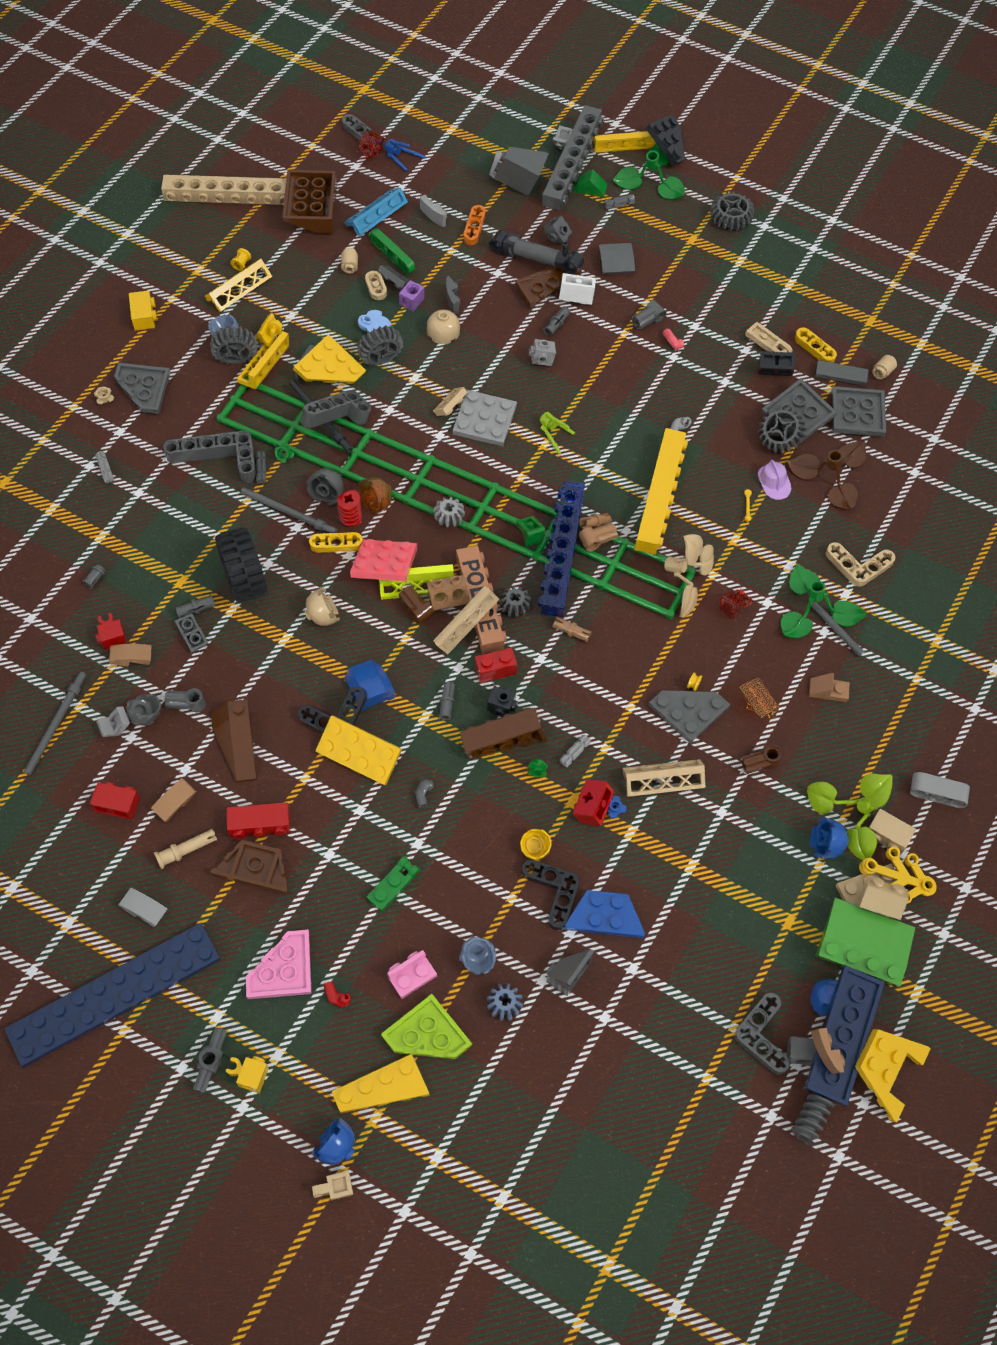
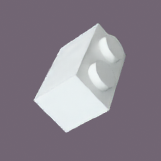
M563 273L559 300L592 305L596 278Z

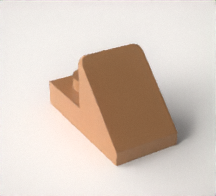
M834 673L813 677L810 679L809 697L847 702L849 700L850 682L834 680Z

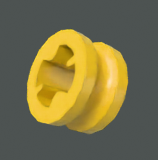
M694 672L687 688H693V691H696L703 676H697Z

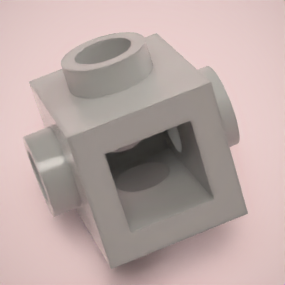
M535 339L533 346L529 348L532 364L552 366L556 355L555 342Z

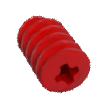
M349 490L340 494L337 499L340 522L345 526L361 524L362 512L358 492Z

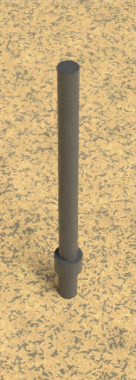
M245 487L241 489V494L306 522L321 532H338L337 528L326 524V521L314 519Z
M80 671L74 683H71L67 689L68 693L23 771L26 775L31 776L74 697L78 696L81 691L80 687L87 676L84 672Z

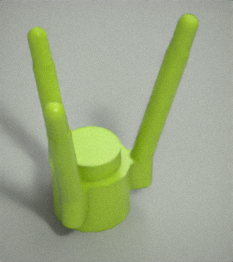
M546 412L540 418V423L542 424L540 429L545 432L557 453L560 454L561 451L548 429L553 430L558 425L572 435L575 432L567 424L555 418L550 412Z

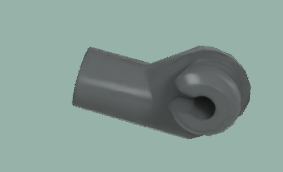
M423 779L417 786L415 797L418 808L428 806L425 794L433 789V781Z

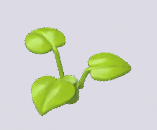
M873 773L864 776L860 782V791L865 797L856 800H834L837 791L827 782L810 784L807 788L809 802L812 808L820 814L830 813L833 810L834 804H857V809L864 813V816L856 824V828L847 830L849 839L847 847L853 855L861 860L872 857L877 845L876 835L870 828L861 827V824L871 815L870 812L877 810L887 803L892 789V775Z

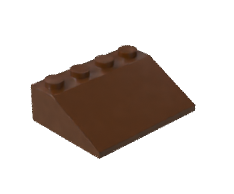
M287 170L283 221L315 233H333L337 194L336 171Z

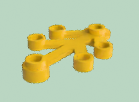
M891 847L886 851V857L891 860L897 871L878 865L872 858H866L859 864L861 873L866 876L877 873L897 880L891 883L892 885L899 884L905 886L909 884L914 886L915 888L908 892L909 899L907 904L912 901V898L920 894L931 896L936 891L935 881L931 877L925 876L919 867L918 856L911 853L904 859L905 864L911 867L916 876L915 878L909 875L900 860V851L897 847ZM891 851L895 853V857L891 855ZM910 857L913 858L914 863L910 861Z

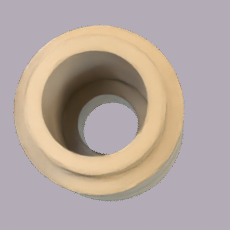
M346 248L341 254V269L346 273H354L358 269V254L353 248Z
M884 355L874 365L873 375L877 379L886 378L897 367L896 359L893 356Z

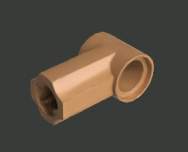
M608 523L595 529L587 527L580 531L578 536L586 551L591 552L599 548L601 544L616 539L618 533L615 525Z

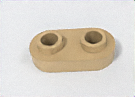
M378 271L368 272L365 275V282L370 296L374 300H383L387 296V288L382 275Z

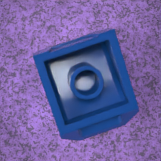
M368 660L348 669L345 681L349 690L353 687H363L367 691L368 696L362 711L368 707L395 698V691L380 664ZM360 691L354 692V695L356 696L355 702L357 699H361L362 697L361 695H359Z

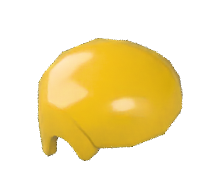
M543 829L527 831L520 841L521 852L527 858L533 860L544 858L552 846L550 836Z

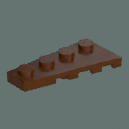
M553 266L515 280V285L531 308L561 288L562 276L566 272L561 268ZM581 268L577 271L575 275H581Z

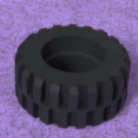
M240 527L218 534L215 537L216 546L235 601L242 603L264 596L268 592L266 581L247 528Z

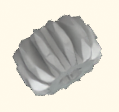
M443 497L442 501H437L434 518L436 521H439L440 526L446 524L447 528L449 525L455 527L456 523L461 524L462 518L465 515L463 503H459L458 499L453 500L452 497L449 500Z

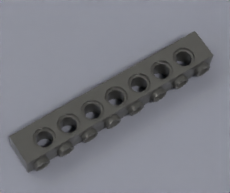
M584 105L542 194V206L561 211L562 206L566 205L568 193L571 194L573 189V182L577 181L578 172L583 168V161L587 159L589 148L591 149L593 146L594 137L598 135L599 126L601 127L604 117H602L601 109Z

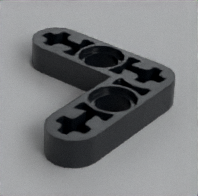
M363 687L351 688L337 717L355 726L367 700V691ZM360 691L359 695L362 697L355 702V704H358V707L349 704V702H354L356 699L354 692ZM303 705L298 711V717L302 722L324 732L325 728L320 724L321 718L327 717L329 720L332 716L313 705ZM349 707L354 710V716L351 719L345 716V710ZM310 709V711H309L310 714H312V715H314V716H316V715H318V716H317L316 718H313V717H307V718H306V714L304 713V711Z
M527 860L522 865V876L525 879L557 889L549 914L548 924L553 930H562L565 928L575 899L579 878L572 872L535 860ZM530 866H533L534 871L536 872L528 874L527 869H529ZM540 869H543L541 878H539ZM547 872H553L556 875V879L548 881L544 875ZM572 879L574 884H571L570 890L567 892L565 891L567 886L565 881ZM564 896L569 899L570 903L567 906H561L558 903V899ZM558 910L562 911L560 919L563 922L555 924L554 919L557 917Z

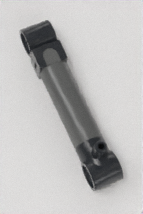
M498 230L489 241V247L495 253H502L503 251L505 256L514 258L516 255L561 268L567 274L575 275L584 263V257L579 252L573 251L569 253L568 242L562 243V251L523 240L521 235L511 232L508 234L504 230Z

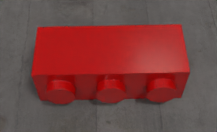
M288 802L227 807V831L229 836L234 839H242L245 836L264 837L265 834L281 836L291 832Z

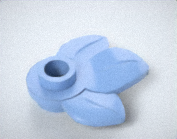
M379 310L368 311L366 315H361L358 318L359 327L364 331L371 332L373 328L378 329L379 326L382 328L385 325L391 326V322L382 316V312Z

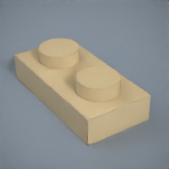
M464 387L454 388L433 410L436 416H447L452 413L453 407L463 401V397L467 393Z

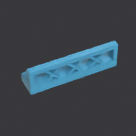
M401 187L390 189L346 220L344 224L346 227L353 226L356 234L361 236L408 203Z

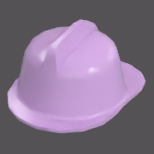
M770 460L768 464L759 469L758 477L766 495L775 500L787 498L791 492V483L783 464Z

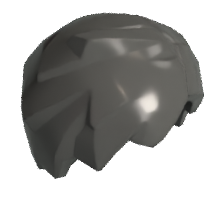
M142 694L127 702L126 713L134 725L147 726L154 723V720L159 716L161 703L157 696Z

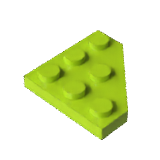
M433 994L424 999L381 1034L393 1052L400 1054L456 1059L472 1046L470 1040Z

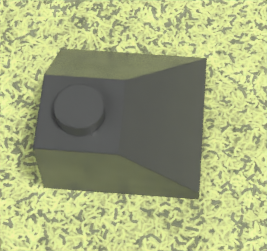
M588 949L559 959L556 965L552 963L546 972L548 975L546 982L568 996L591 964L594 951Z

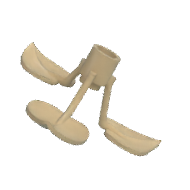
M696 534L683 536L686 545L685 558L669 556L665 561V570L674 572V576L679 577L688 584L683 592L679 617L686 616L695 608L698 597L697 588L693 587V583L680 574L686 571L688 565L700 566V574L707 575L712 570L714 564L713 546L707 544L703 547L701 536ZM698 556H700V562L696 563Z

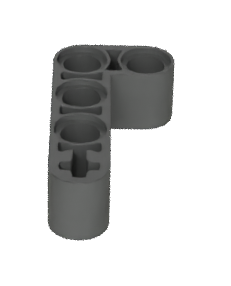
M347 390L306 404L300 422L303 426L312 428L348 416L356 424L363 425L368 420L371 406L359 393L354 390Z

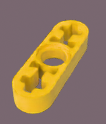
M799 328L797 330L795 341L820 361L835 362L837 353L832 347L807 328ZM817 344L820 346V348L816 349L813 348L811 345Z
M356 532L314 534L309 539L310 548L316 553L358 551L363 541L362 536ZM338 539L341 541V544L334 546L331 542Z

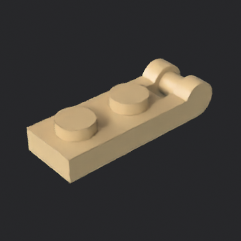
M758 322L746 331L745 336L766 351L789 353L793 351L789 344Z

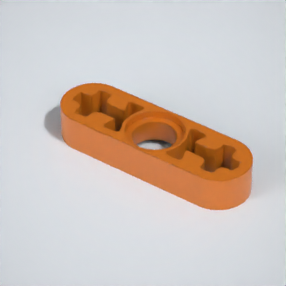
M475 205L471 209L464 231V242L467 245L478 243L486 215V209L481 205ZM477 223L479 226L472 227L471 224Z

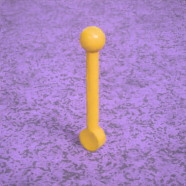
M749 489L745 490L744 493L746 496V516L744 520L747 522L751 520L750 496L752 491Z

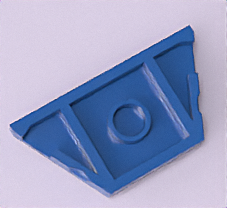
M592 890L586 891L565 924L564 929L635 938L645 937V932L628 894Z

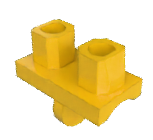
M272 313L269 314L255 335L257 342L260 345L265 343L267 347L271 346L277 335L282 332V323L276 320Z

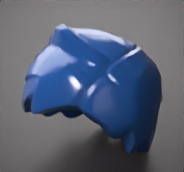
M821 980L812 989L810 1004L813 1010L820 1016L828 1014L838 982L836 980Z

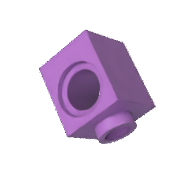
M411 280L399 293L400 305L413 312L424 300V287Z

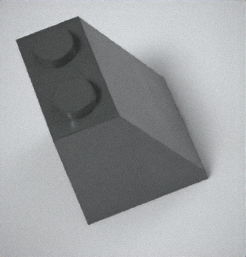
M509 147L507 152L503 151L499 160L501 163L498 162L494 169L497 172L494 179L529 196L542 171L548 153Z

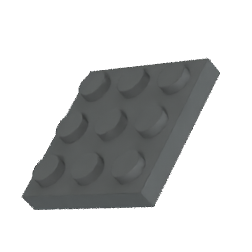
M799 379L761 410L768 417L767 411L773 413L774 407L777 410H780V406H783L784 410L788 406L791 407V411L796 409L797 414H802L803 417L801 419H805L806 423L804 425L807 427V430L803 431L806 436L800 437L802 441L829 422L837 413L802 379ZM781 418L784 422L793 421L789 418ZM780 424V430L784 434V427ZM794 429V431L789 434V438L794 434L796 429Z
M833 386L831 390L832 408L837 412L836 416L832 418L833 433L885 437V390Z

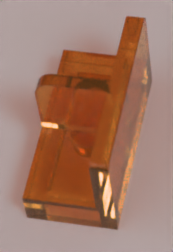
M759 677L739 687L740 692L748 702L747 710L753 709L758 718L767 715L770 719L776 716L779 706Z

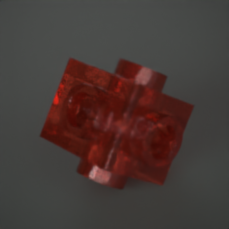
M373 130L366 131L359 140L358 150L368 158L377 156L382 151V144L385 138Z

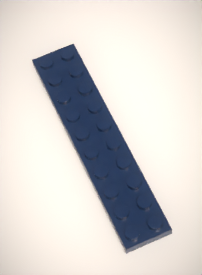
M199 923L4 1029L21 1067L24 1068L220 961V958L202 923Z

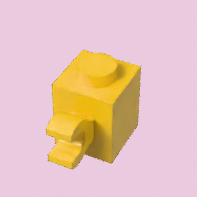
M253 1056L252 1059L246 1057L242 1066L239 1059L232 1057L230 1061L236 1063L237 1067L234 1070L226 1069L227 1074L238 1076L236 1083L240 1088L260 1094L269 1070L265 1060Z

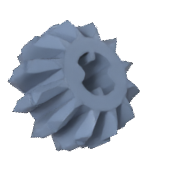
M499 984L498 991L493 988L491 989L493 996L487 997V1001L490 1002L487 1008L488 1010H493V1017L500 1014V1021H503L504 1015H507L508 1020H512V1014L519 1015L518 1009L523 1007V1003L519 1002L522 1000V995L517 994V987L510 990V984H507L506 989H503L502 985ZM503 999H508L507 1006L502 1005Z

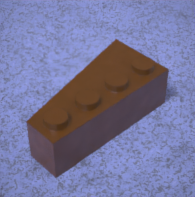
M535 707L524 708L518 713L506 714L500 719L488 720L482 725L470 726L460 732L465 753L470 760L493 755L498 749L506 752L513 750L516 745L528 747L532 746L531 742L534 741L548 742L542 721Z

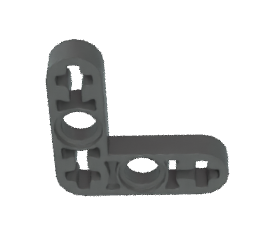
M767 993L737 1028L735 1040L771 1072L781 1075L790 1066L789 1058L760 1034L761 1030L781 1006V1000L778 995ZM767 1000H774V1006H771L768 1009V1011L765 1012L763 1009L768 1003ZM756 1013L760 1014L764 1019L760 1025L755 1024L752 1020V1016ZM740 1031H748V1037L750 1039H748L747 1037L745 1039H742V1033ZM756 1037L758 1040L755 1041V1043H754L753 1046L751 1047L749 1044H750V1043L754 1040V1038ZM758 1044H764L767 1047L768 1052L766 1055H761L757 1052L756 1046ZM772 1052L775 1053L769 1061L766 1060ZM781 1059L783 1067L776 1068V1061Z

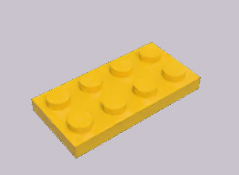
M331 716L315 752L383 785H387L402 748L336 716Z

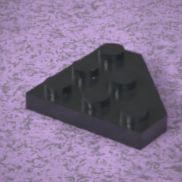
M669 115L646 127L648 133L673 167L685 160L681 127L675 117Z

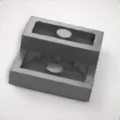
M631 243L601 244L598 246L602 275L635 273L634 254Z

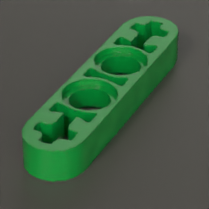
M378 228L369 232L372 243L405 274H410L416 269L412 259Z

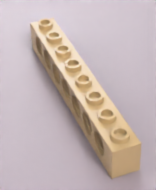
M164 175L161 190L164 201L284 205L286 179Z

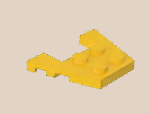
M873 1029L855 1068L868 1088L873 1090L877 1096V1102L888 1113L886 1115L891 1122H897L905 1105L890 1093L892 1085L906 1056L917 1065H923L931 1048L879 1029Z

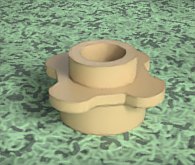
M100 387L94 392V396L97 397V403L100 405L114 400L110 388Z

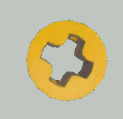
M243 248L238 249L236 257L231 261L232 267L242 271L245 268L246 262L251 259V254Z

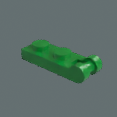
M406 856L402 857L388 875L366 897L367 900L383 912L417 876L420 868L416 865L413 866ZM403 869L408 871L406 876L400 873Z

